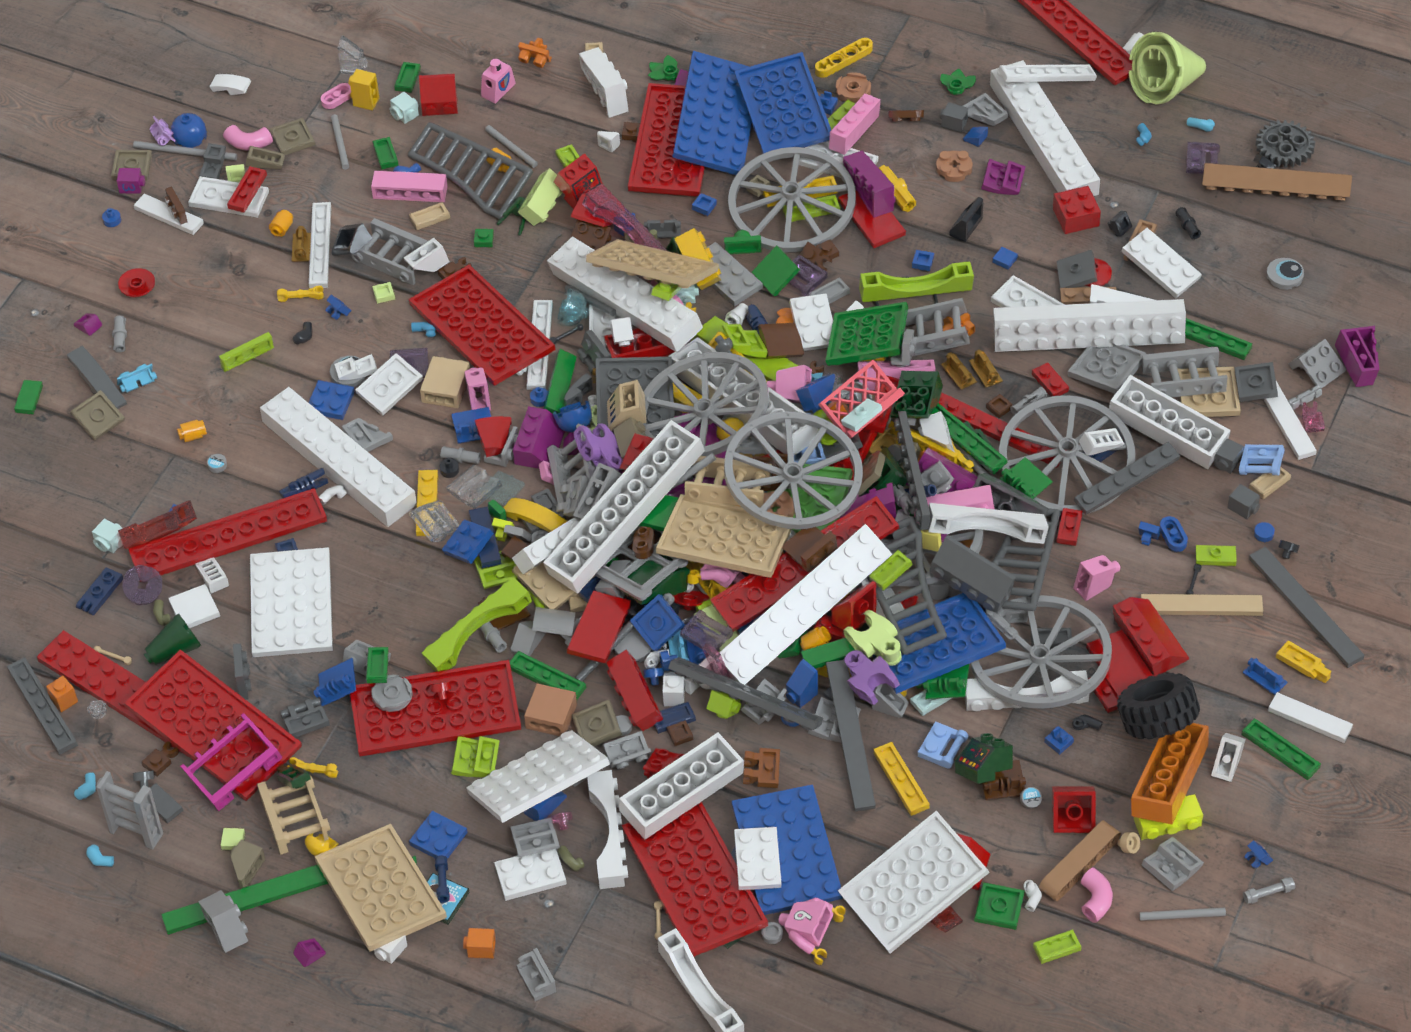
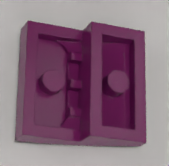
M989 159L981 189L997 194L1018 195L1026 166L1012 161H1008L1006 165Z

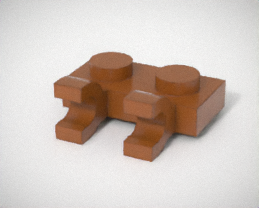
M759 748V753L745 751L744 767H753L758 764V770L744 768L743 784H753L756 781L758 782L757 787L778 788L780 749Z

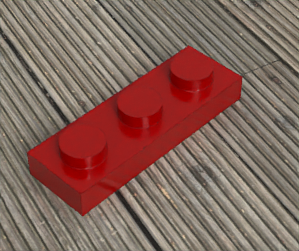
M249 166L227 203L228 209L245 213L267 176L266 170Z

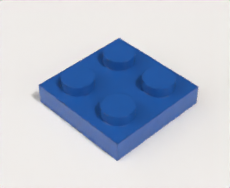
M318 380L309 404L325 417L343 420L355 393L354 387Z
M464 519L442 548V551L446 555L472 564L494 533L489 528Z
M660 594L630 620L653 651L659 650L685 626L683 621Z
M432 811L409 840V844L433 858L443 855L448 859L468 832L467 828Z

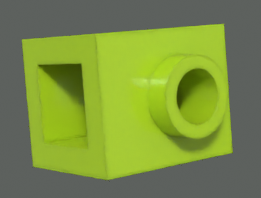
M712 690L706 709L716 713L720 718L727 719L739 712L741 699H733L723 691Z

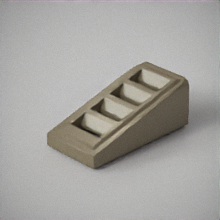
M250 146L245 167L282 169L285 154Z

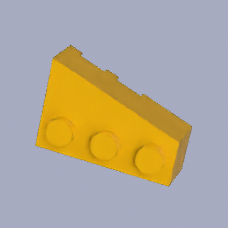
M693 228L674 238L682 255L713 262L712 258L714 256L710 248H707L706 240L701 231L698 232ZM718 267V271L711 276L697 282V286L703 290L721 280L720 274H722L720 268Z

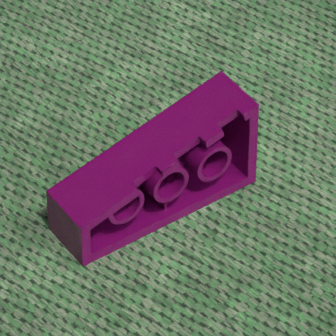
M863 150L844 156L843 166L849 172L857 193L872 216L875 218L894 211V203L896 201L894 185L873 163L870 157Z

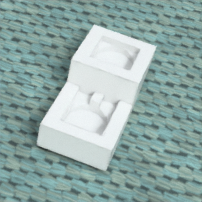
M217 74L210 88L213 92L227 90L230 95L245 94L251 80L237 75Z
M372 354L356 361L350 357L334 364L339 380L366 377L378 370Z

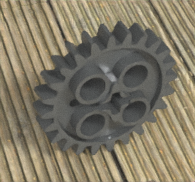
M1277 120L1276 124L1270 122L1269 126L1264 125V129L1259 130L1255 144L1257 146L1256 151L1260 152L1259 155L1264 156L1272 163H1277V167L1283 164L1284 168H1286L1287 164H1290L1293 168L1295 163L1301 166V161L1306 163L1307 158L1311 159V155L1314 153V136H1311V131H1306V126L1301 128V123L1294 125V121H1291L1289 124L1286 120L1283 123Z

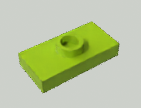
M1196 545V564L1236 566V546Z
M897 550L873 571L869 578L876 582V585L884 591L913 565L912 561Z
M1073 929L1033 943V948L1041 964L1079 952L1082 948Z

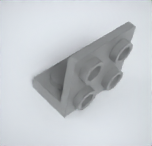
M1326 339L1314 344L1288 363L1292 370L1300 367V369L1304 368L1314 385H1318L1321 389L1346 371V368Z

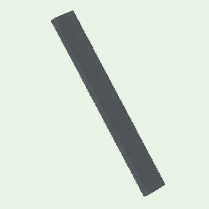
M1266 547L1249 555V560L1347 668L1364 659V654Z
M845 660L826 662L854 810L875 809L876 805L853 690L847 683V680L850 678L849 670Z

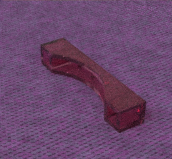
M603 184L586 193L582 205L594 217L604 219L621 228L630 236L635 244L667 251Z

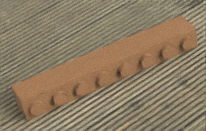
M1204 163L1202 185H1206V189L1217 190L1218 186L1224 187V191H1235V188H1242V192L1253 193L1255 189L1261 190V194H1272V191H1279V195L1290 196L1291 192L1298 193L1297 197H1309V194H1315L1316 198L1327 199V196H1335L1334 200H1345L1346 197H1350L1352 175Z

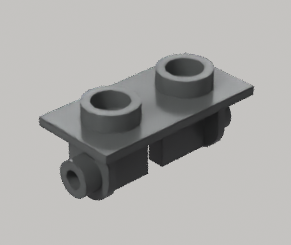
M677 219L664 220V223H660V220H647V222H644V238H650V230L652 229L657 230V238L678 237L681 235V221H677Z

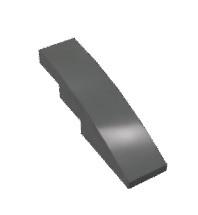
M83 345L67 354L68 360L78 370L79 376L89 385L93 394L101 390L117 409L127 404L117 387Z

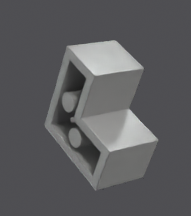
M220 890L198 901L205 919L212 927L218 944L225 953L248 942L246 937L248 929L243 921L240 922L238 916L241 915L237 904L233 903L230 895L226 896Z

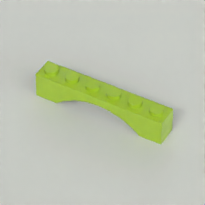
M970 262L952 263L937 272L919 277H893L881 272L861 273L859 290L862 302L972 290L974 274Z
M514 577L506 581L500 589L490 594L483 603L474 607L466 617L457 621L455 626L449 631L444 632L438 640L425 648L422 655L426 663L435 672L453 668L467 639L483 624L506 615L518 614L532 602L529 591Z

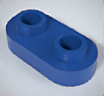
M1164 517L1160 521V532L1171 550L1183 551L1187 547L1188 538L1180 522L1175 517Z

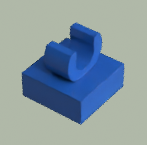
M824 91V94H820L819 98L825 113L831 115L838 103V98L832 97L831 92Z
M332 294L328 297L327 301L331 305L325 311L329 314L334 311L331 316L337 320L341 313L347 316L351 312V309Z
M1140 522L1138 530L1139 535H1142L1141 544L1149 546L1151 539H1159L1160 527Z
M1057 726L1045 737L1044 743L1060 755L1074 743V738L1060 726Z
M1253 840L1248 845L1252 851L1247 852L1244 857L1248 861L1255 857V861L1251 864L1252 867L1258 868L1262 862L1268 865L1273 861V858L1256 841Z

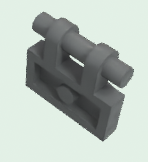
M592 330L585 331L581 343L583 348H580L577 353L580 356L581 362L588 366V371L593 375V368H596V358H610L611 354Z
M309 698L304 700V703L295 706L292 704L287 706V709L280 711L282 719L285 718L284 723L288 732L295 738L330 725L323 706H319L321 705L319 698L312 700Z

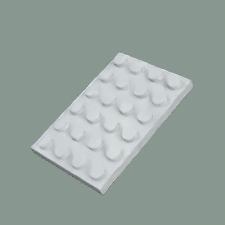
M329 547L250 554L252 656L264 657L333 651Z
M571 730L562 733L560 737L553 741L544 743L542 747L527 752L525 756L518 760L509 762L505 767L492 771L490 775L475 780L466 789L471 797L503 823L608 766L610 763L604 754Z
M935 811L840 888L838 892L886 950L892 953L984 878L989 871L942 816Z

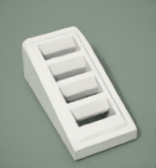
M1116 428L1085 432L1079 440L1087 456L1124 445Z
M214 557L195 564L210 593L229 586L225 573Z

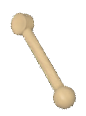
M100 646L94 647V650L99 653L124 661L125 665L132 663L129 656L124 658L105 651Z
M660 901L654 903V909L656 910V933L654 937L656 940L663 935L661 933L660 910L663 906Z

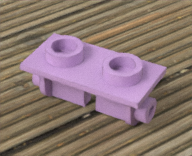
M153 116L155 122L151 125L150 132L155 137L157 143L164 146L170 140L175 142L172 136L174 133L168 128L169 125L163 119L158 120Z

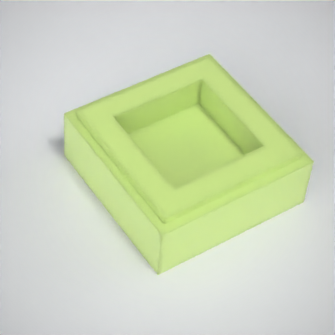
M244 164L226 166L228 181L240 182L245 175Z
M390 282L372 286L377 304L395 300Z
M223 828L221 849L232 850L234 846L238 845L240 840H244L245 830Z

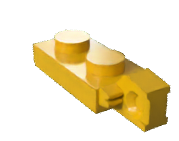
M1289 640L1276 653L1277 659L1312 679L1317 678V680L1323 683H1327L1330 679L1331 671L1325 668L1320 658Z

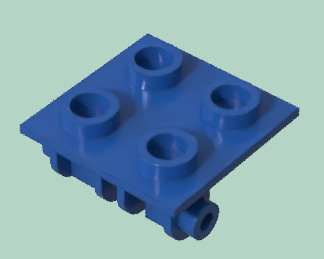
M489 407L451 414L458 444L481 440L475 426V420L491 417Z
M353 658L319 673V686L314 690V695L317 698L320 697L321 706H325L355 692Z

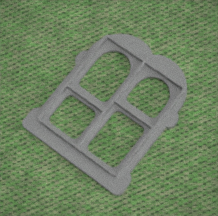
M653 529V531H657L663 534V531ZM634 530L598 570L595 576L643 601L652 594V589L678 567H685L688 564V560L675 558L669 561L656 554L658 542L654 545L652 556L647 559H637L633 550L628 548L633 543L636 531ZM618 554H624L635 560L620 573L605 566ZM648 560H652L664 567L643 585H639L627 578Z

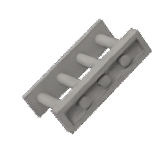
M374 218L370 223L372 239L355 254H351L352 259L398 278L402 282L414 285L415 269L410 265L406 268L399 265V263L408 252H413L428 241ZM378 239L387 241L377 254L368 251ZM393 245L402 248L392 261L383 258Z
M963 298L908 310L905 326L916 324L917 348H915V355L912 356L970 344V338L965 326L961 327L960 314L967 313ZM953 316L954 329L943 331L942 318ZM934 320L935 333L924 335L923 322Z
M1218 347L1142 355L1143 374L1151 373L1154 382L1151 383V386L1171 398L1226 392L1227 375L1218 376L1216 370L1219 362ZM1208 367L1211 377L1199 378L1197 368ZM1189 368L1192 379L1180 380L1177 369ZM1170 371L1173 381L1162 382L1159 372Z
M581 432V439L585 441L584 433ZM575 439L563 449L554 445L547 448L558 503L566 502L567 493L560 494L562 485L570 484L571 478L580 475L589 477V483L596 469L593 461L584 460L580 452L568 461L567 455L577 448ZM583 460L584 467L571 476L570 470Z
M107 771L103 778L98 780L96 789L110 833L114 834L119 826L143 835L145 846L153 850L162 837L163 830L151 788L143 785L140 791L136 793L114 785L111 772Z

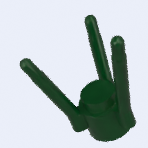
M517 197L514 203L502 214L503 218L499 219L496 224L500 225L511 213L520 216L518 211L525 198ZM522 217L519 227V236H521L526 219Z

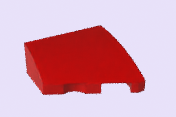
M494 416L475 420V426L486 458L502 453L509 437V428L512 424L511 417Z

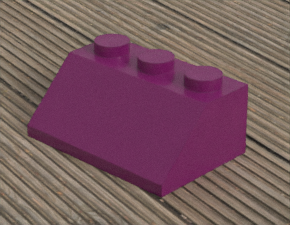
M528 406L513 448L515 465L539 469V464L543 460L549 462L547 448L551 445L560 448L565 431L557 426L553 414L547 409Z

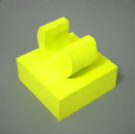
M497 518L493 519L492 526L496 531L495 537H497L498 541L505 542L507 534L503 532L505 525L514 526L513 522Z

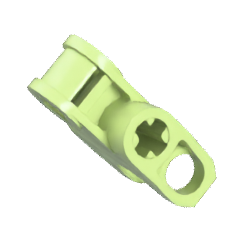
M867 610L864 615L865 621L870 626L868 630L861 632L849 626L844 629L846 639L855 650L861 651L868 659L872 655L876 657L881 656L889 666L896 665L901 661L900 643L894 638L898 635V632L894 625L885 617Z

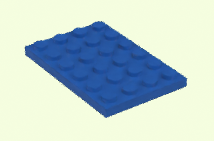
M803 52L734 71L763 154L780 148H805L830 140V132L832 130Z
M961 593L934 605L947 633V637L907 655L901 652V661L896 665L889 666L900 684L897 688H893L896 694L1006 648V642L976 600H971L966 594ZM926 609L897 621V624L901 630L930 618V615ZM934 625L910 634L904 637L907 645H910L936 634L937 631Z
M813 784L732 801L731 805L738 829L777 827L781 888L754 889L756 900L764 915L791 910L796 902H805L813 898H819L826 902L843 899L842 895L838 892L841 884Z

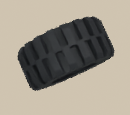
M1162 673L1138 680L1137 683L1131 684L1127 689H1124L1117 700V708L1125 731L1130 736L1137 737L1138 739L1162 738L1169 734H1175V732L1185 729L1187 725L1190 726L1193 720L1197 719L1200 712V705L1191 679L1180 673Z

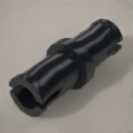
M1185 207L1178 208L1175 214L1181 221L1182 228L1188 232L1191 239H1198L1201 236V231L1196 226L1195 219L1190 217Z

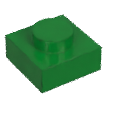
M475 229L474 247H493L494 230Z

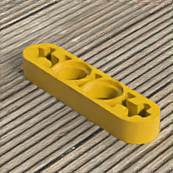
M861 38L821 59L815 64L816 76L820 78L828 77L869 55L873 51L872 40ZM853 52L855 55L849 56L847 53ZM833 60H840L841 62H840V63H834V62H832V61H833Z

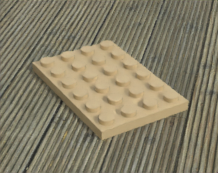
M619 239L586 256V262L592 263L594 267L604 266L616 272L621 270L625 271L627 275H641L647 280L657 279L661 280V283L678 284L680 288H689L697 282L704 280V278L717 272L719 267L718 263Z
M680 494L657 544L656 554L771 578L782 554L783 545L787 542L792 529L781 528L762 522L740 506L685 499V495Z
M391 824L315 856V862L369 952L404 935L407 936L447 918L444 908Z

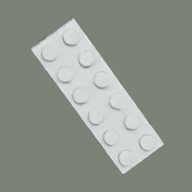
M1132 375L1127 378L1110 401L1109 409L1125 424L1161 444L1169 442L1179 454L1206 469H1209L1215 460V453L1224 441L1229 438L1230 430Z
M718 732L620 797L619 811L645 840L743 774L744 760Z

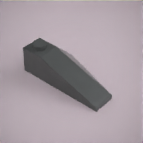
M987 473L978 475L973 488L990 485L996 510L1044 514L1046 517L1049 508Z

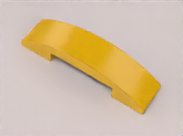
M511 498L504 506L507 517L515 521L521 518L549 533L568 522L550 509L525 499Z

